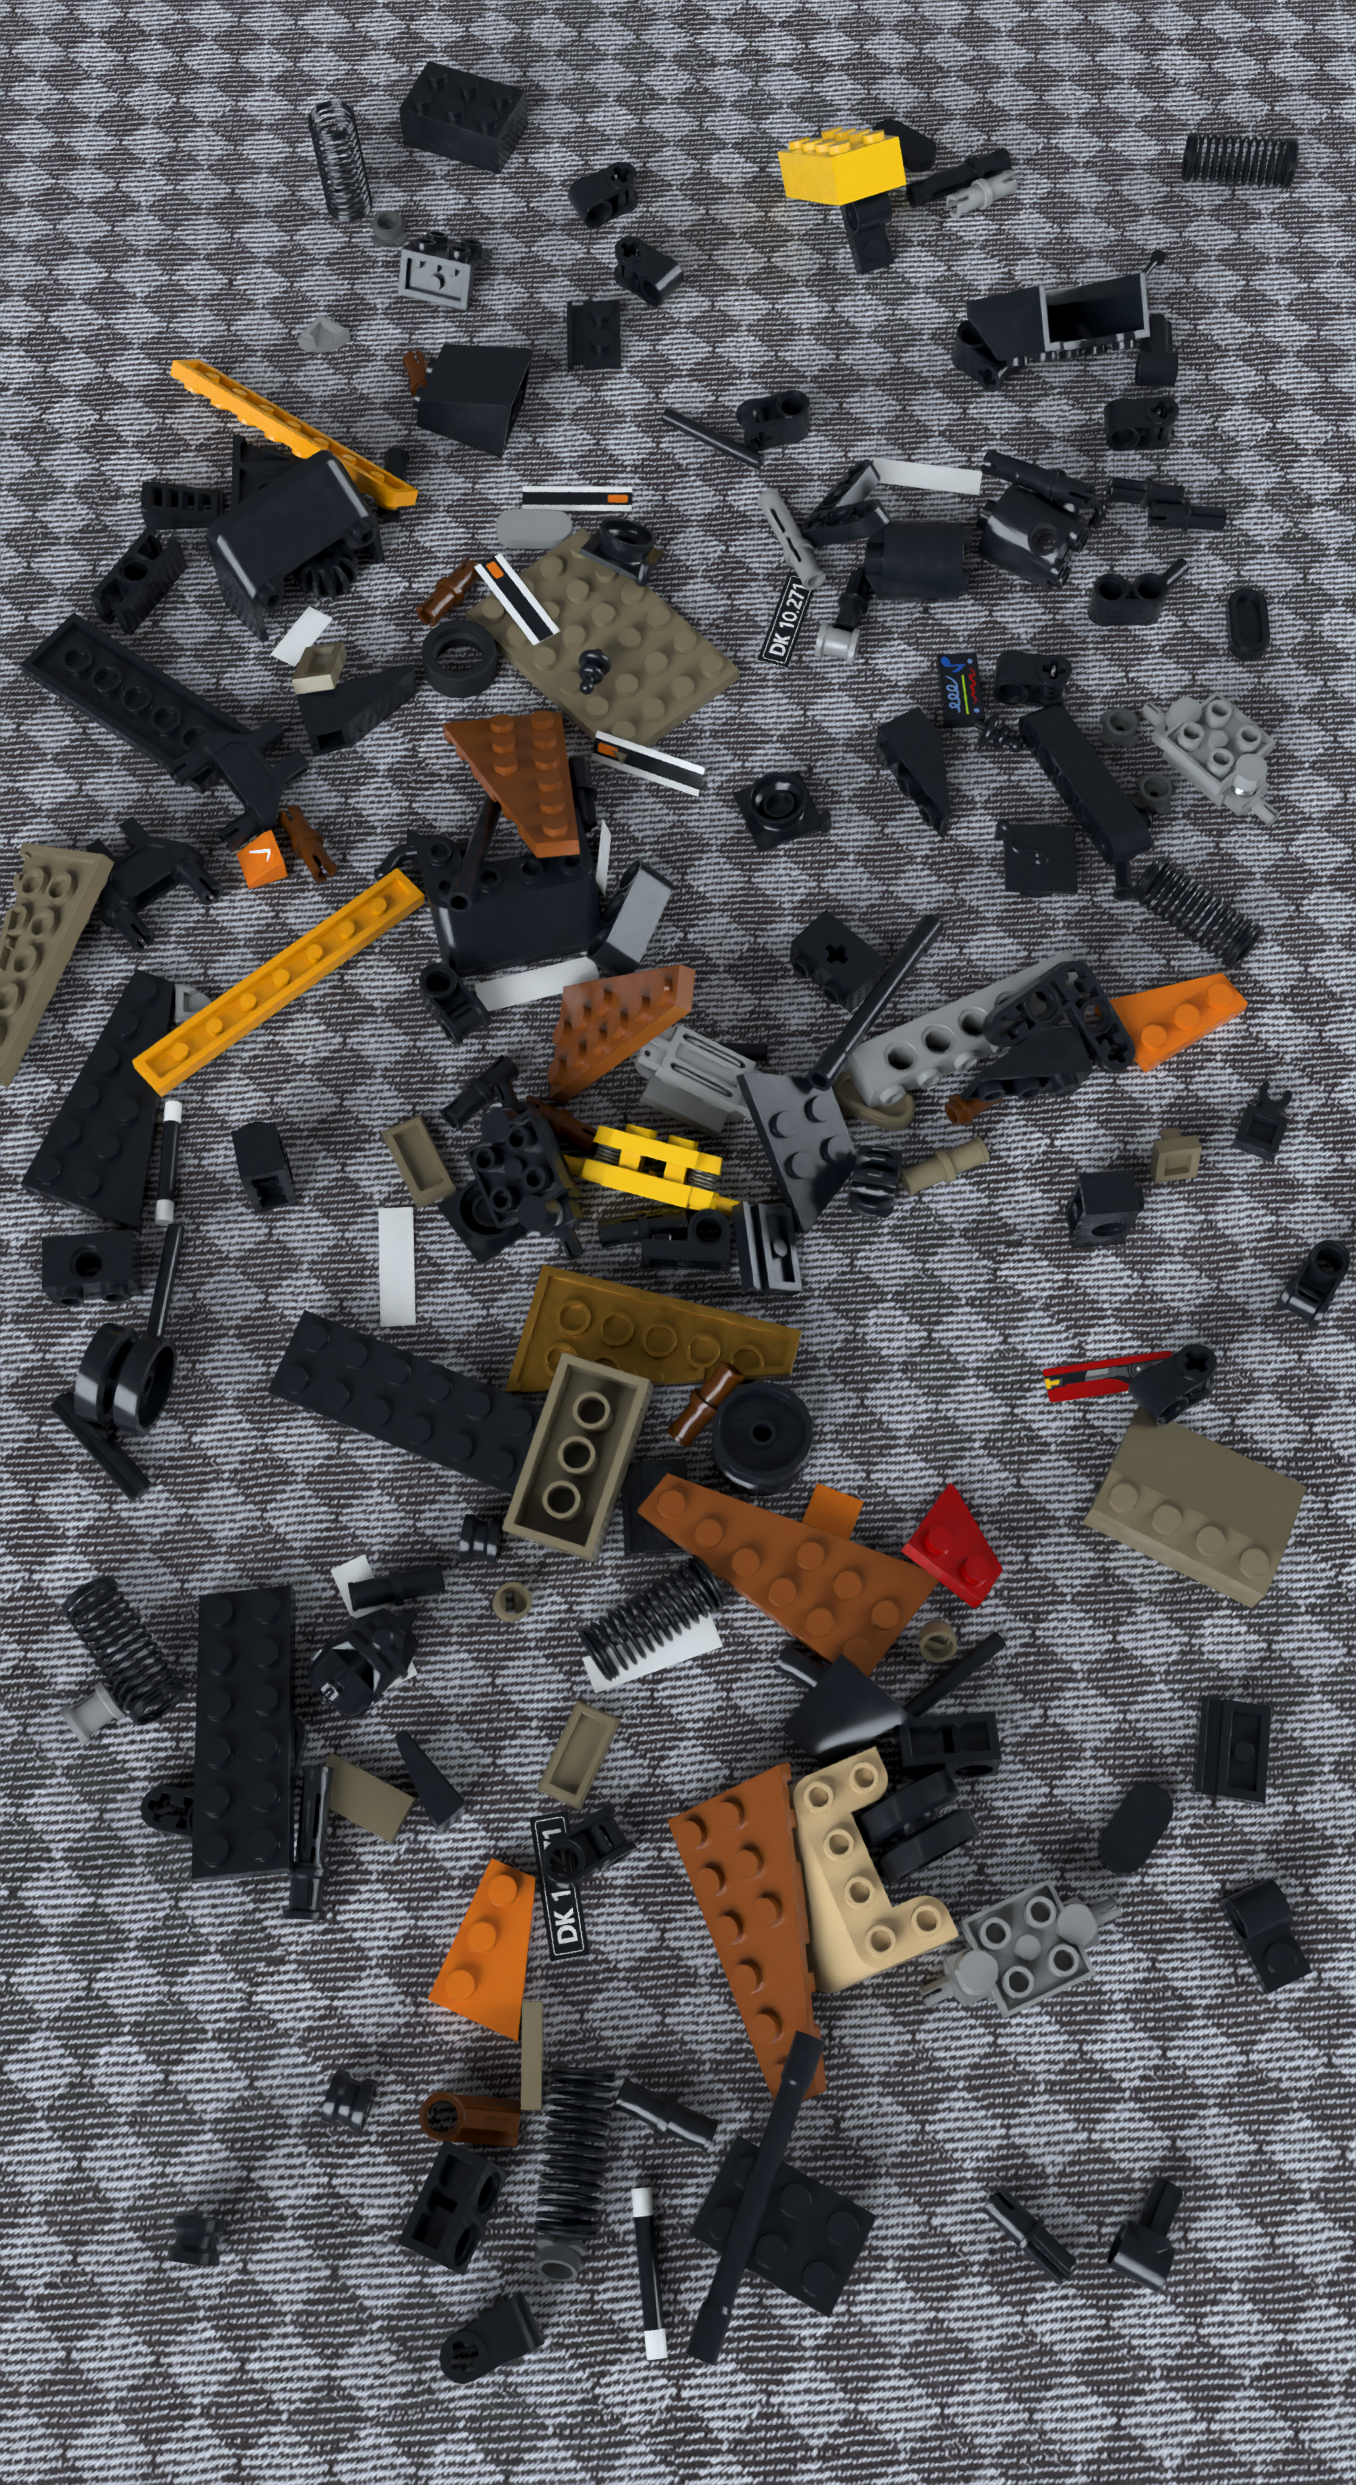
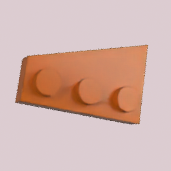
M491 1858L427 2000L519 2042L522 2001L525 1993L526 1968L537 1879Z

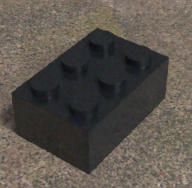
M431 61L427 62L399 108L404 145L500 174L528 127L525 90Z
M739 2135L735 2136L688 2231V2235L720 2254L723 2252L759 2148ZM782 2161L746 2269L829 2318L877 2216Z

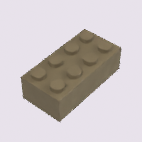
M562 1352L502 1527L503 1531L511 1536L597 1563L655 1389L649 1379Z

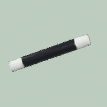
M167 1101L164 1108L155 1224L159 1226L173 1224L182 1103L178 1101Z
M651 2187L631 2189L646 2357L647 2360L667 2358L668 2355Z

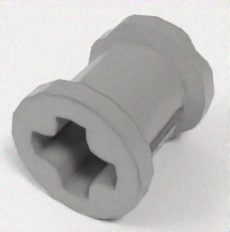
M822 621L814 656L821 658L823 655L841 658L845 659L847 664L853 665L858 651L861 630L855 628L851 632L829 627L828 622Z
M101 1681L95 1685V1691L72 1708L65 1706L60 1710L66 1723L83 1745L91 1741V1734L114 1718L120 1720L125 1717L123 1710Z

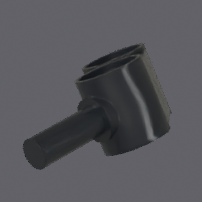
M1178 559L1161 576L1155 573H1144L1139 575L1133 584H1128L1123 577L1117 574L1108 573L1101 575L1093 586L1087 609L1089 619L1094 624L1103 627L1116 625L1149 626L1154 624L1160 617L1165 599L1168 596V590L1189 571V564L1184 559Z

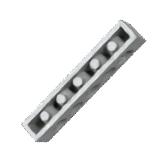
M1066 950L859 1044L849 1057L845 1071H848L852 1076L851 1081L867 1107L875 1108L881 1104L891 1106L900 1101L906 1095V1091L909 1092L918 1087L921 1089L930 1088L948 1073L955 1070L958 1072L967 1071L975 1066L981 1058L992 1053L994 1055H1001L1013 1048L996 1047L985 1039L983 1033L985 1017L993 1009L1056 964L1063 961H1077L1071 951ZM1068 973L1069 979L1065 982L1066 987H1075L1074 980L1078 977L1077 973ZM1039 991L1035 992L1029 1001L1030 1010L1036 1016L1042 1015L1047 1008V1002L1038 998L1039 996L1045 997ZM1079 993L1082 998L1090 995L1089 993ZM1089 1007L1085 1009L1084 1014L1088 1011ZM1063 1012L1041 1029L1052 1028L1053 1025L1065 1019L1067 1022L1070 1021L1065 1012ZM1020 1015L1013 1020L1000 1019L1002 1027L998 1030L999 1035L1009 1036L1008 1027L1016 1021L1024 1020ZM971 1029L978 1032L980 1035H970L967 1032H965V1030ZM928 1046H937L944 1052H933ZM901 1063L907 1069L899 1070L892 1067L890 1064Z

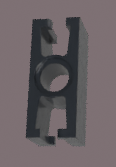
M149 526L90 594L99 619L107 624H111L115 620L112 615L115 612L121 630L130 636L187 569L180 542L170 538L167 541V548L163 551L160 542L161 534Z

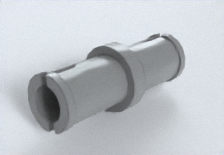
M1005 170L1001 174L987 180L983 178L977 179L972 182L971 187L948 195L946 198L947 209L957 205V209L949 212L950 216L956 219L977 208L984 210L990 207L993 201L1015 193L1017 190V180L1014 179L1006 183L1007 179L1014 176L1013 172Z

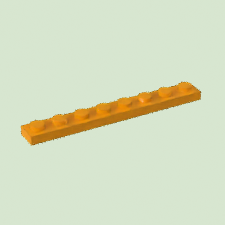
M173 360L170 375L183 382L185 389L193 393L203 394L211 399L210 403L213 406L229 410L238 415V421L261 429L265 432L264 436L269 440L284 443L292 448L291 452L294 455L307 459L318 451H331L343 463L360 493H366L375 498V503L378 506L388 510H397L401 506L415 505L419 490L202 360Z
M398 868L394 869L133 1059L134 1068L160 1097H163L425 903L424 894Z

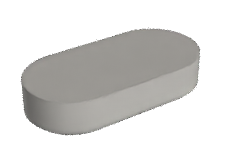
M510 509L500 514L496 520V533L499 542L505 547L512 549H554L573 535L571 518L560 510Z

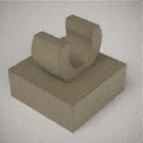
M1177 1127L1159 1130L1162 1140L1154 1141L1150 1165V1174L1154 1183L1197 1177L1202 1150L1197 1135L1181 1137Z

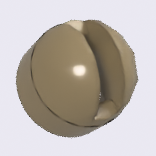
M518 1582L503 1584L493 1597L495 1614L507 1622H516L524 1618L532 1605V1597L529 1590ZM513 1593L514 1614L507 1613L506 1594Z
M933 1620L925 1623L920 1630L918 1643L920 1652L925 1659L931 1662H944L954 1656L957 1651V1640L954 1630L948 1623L941 1620Z

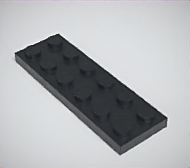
M75 613L69 616L20 664L26 676L165 770L166 764L173 762L192 749L195 737L202 733L226 732L249 735L253 732ZM207 768L186 784L203 795L220 776L214 769Z
M304 1310L267 1391L283 1400L510 1495H514L543 1410L538 1405L307 1310Z
M291 1585L199 1595L191 1879L196 1883L294 1873L296 1591Z

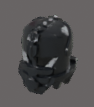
M382 1608L359 1618L350 1616L346 1620L348 1626L332 1642L328 1640L309 1662L308 1678L310 1684L318 1691L321 1704H326L329 1708L333 1706L344 1717L355 1718L363 1716L385 1696L382 1693L396 1679L404 1680L408 1676L407 1670L418 1645V1641L411 1631V1626L417 1618V1612L411 1609L401 1616H397L391 1611Z

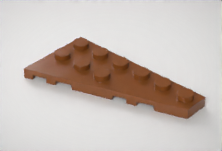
M541 710L531 715L512 717L507 714H500L491 719L442 723L446 741L456 746V754L461 760L466 759L470 764L473 776L494 802L498 801L501 804L502 813L507 820L512 819L518 827V834L537 858L580 854L561 712L552 713Z
M669 1473L664 1476L637 1511V1513L692 1557L693 1555L699 1556L711 1572L821 1660L833 1664L839 1655L842 1654L852 1660L867 1676L871 1674L939 1583L937 1579L921 1567Z

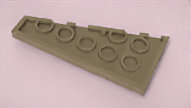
M22 842L19 855L25 859L22 874H15L12 888L17 891L15 905L6 912L0 937V1086L9 1088L13 1077L17 1074L21 1060L31 1039L37 1032L38 1024L45 1009L55 994V988L62 973L72 958L78 939L89 922L94 905L107 883L108 876L115 862L104 854Z

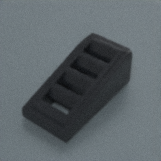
M142 482L141 513L146 528L149 526L154 530L209 528L215 519L224 514L225 496L222 491L161 482ZM188 505H194V511L188 510ZM204 505H210V513H204Z
M402 1730L395 1736L397 1746L429 1820L441 1835L469 1811V1806L410 1734Z

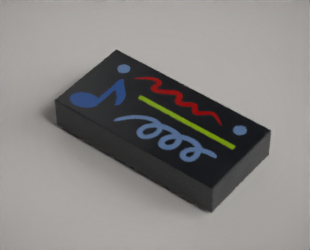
M938 654L936 669L944 729L974 727L977 719L985 723L977 654Z

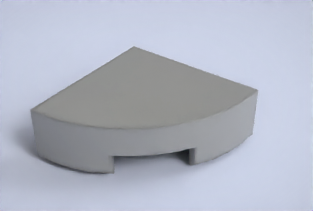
M320 314L298 337L299 348L311 352L332 351L344 346L351 340L348 329Z
M176 984L175 1021L177 1026L179 1027L212 1003V1000L191 985Z

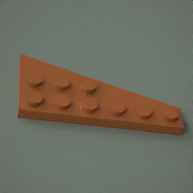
M678 964L564 986L559 1022L554 1029L552 1042L556 1045L555 1055L547 1074V1080L551 1083L549 1099L565 1104L690 1013L692 1010L696 970Z
M790 1762L779 1764L667 1820L773 2102L781 2084V2073L795 2032L800 2031L821 2040L820 2026L814 2022L811 1992L816 1991L814 1972L808 1971L805 1944L810 1943L802 1865L795 1857L792 1828L797 1827L795 1808H790L787 1781L792 1780ZM823 2051L811 2086L806 2091L803 2100L827 2091Z

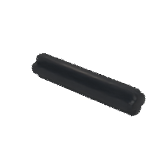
M62 1393L56 1397V1400L51 1404V1410L127 1498L133 1501L143 1497L151 1488V1482L101 1424L81 1419L76 1414L74 1393Z

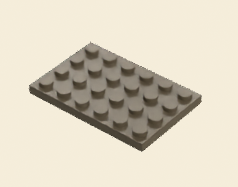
M582 528L518 574V577L560 632L533 645L494 593L468 610L466 617L467 620L484 626L492 634L497 651L594 742L598 730L649 748L739 679L740 669L647 585L638 587L633 580L579 554L581 547L592 537ZM600 649L610 659L611 669L604 675L601 683L594 685V691L589 695H585L580 691L582 679L579 676V656L583 651ZM612 750L623 765L627 754Z

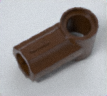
M446 2091L436 2092L429 2096L421 2106L419 2113L420 2125L423 2132L431 2140L443 2143L445 2139L454 2143L517 2148L521 2100L459 2095ZM440 2102H447L456 2108L458 2119L451 2130L439 2133L434 2131L428 2123L429 2112L434 2105Z

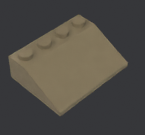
M1139 1405L1082 1523L1253 1608L1266 1596L1284 1555L1307 1487L1174 1421L1162 1426L1156 1425Z

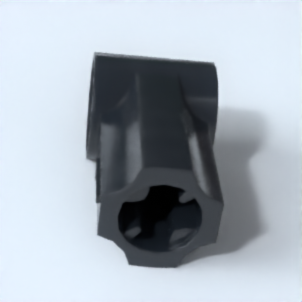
M1151 314L1149 317L1150 337L1138 339L1139 352L1135 366V385L1173 388L1177 379L1179 357L1177 352H1173L1172 322L1167 321L1162 314Z

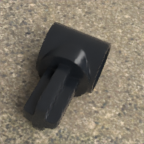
M1157 2177L1154 2180L1137 2223L1129 2220L1121 2225L1113 2240L1107 2258L1108 2267L1155 2293L1165 2283L1175 2256V2247L1172 2246L1173 2242L1168 2240L1166 2236L1183 2196V2191L1178 2186Z

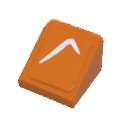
M272 829L264 832L236 853L249 890L288 877Z

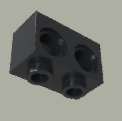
M261 1121L251 1122L243 1126L242 1129L231 1131L240 1180L255 1213L298 1204L289 1157L275 1121L269 1123Z
M995 1711L915 1717L916 1720L907 1728L897 1725L895 1739L901 1783L918 1782L944 1769H947L952 1779L997 1776L1002 1757Z
M444 2139L398 2244L464 2276L509 2172L488 2159Z

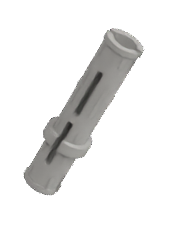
M775 488L764 491L759 496L757 504L761 507L784 549L785 561L789 566L794 567L806 590L817 589L824 583L826 575L814 557L813 545L810 540L804 539L794 518L781 498L780 492Z

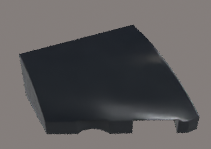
M840 1654L781 1729L808 1754L825 1767L847 1759L855 1750H866L879 1743L877 1736L897 1725L903 1728L911 1726L916 1718L890 1693L880 1688L852 1660Z

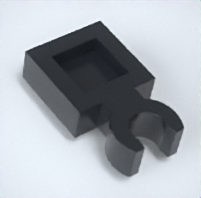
M1265 1081L1255 1096L1256 1106L1248 1103L1231 1147L1272 1162L1277 1155L1290 1120L1280 1116V1114L1289 1105L1292 1099V1092L1286 1090L1280 1101H1273L1267 1095L1270 1083Z

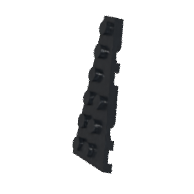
M138 969L135 970L20 1183L25 1191L142 1234L144 1223L142 1217L144 1200L148 1195V1172L150 1159L154 1154L162 1097L134 1068L132 1060L172 1031L176 1001V986L174 982Z

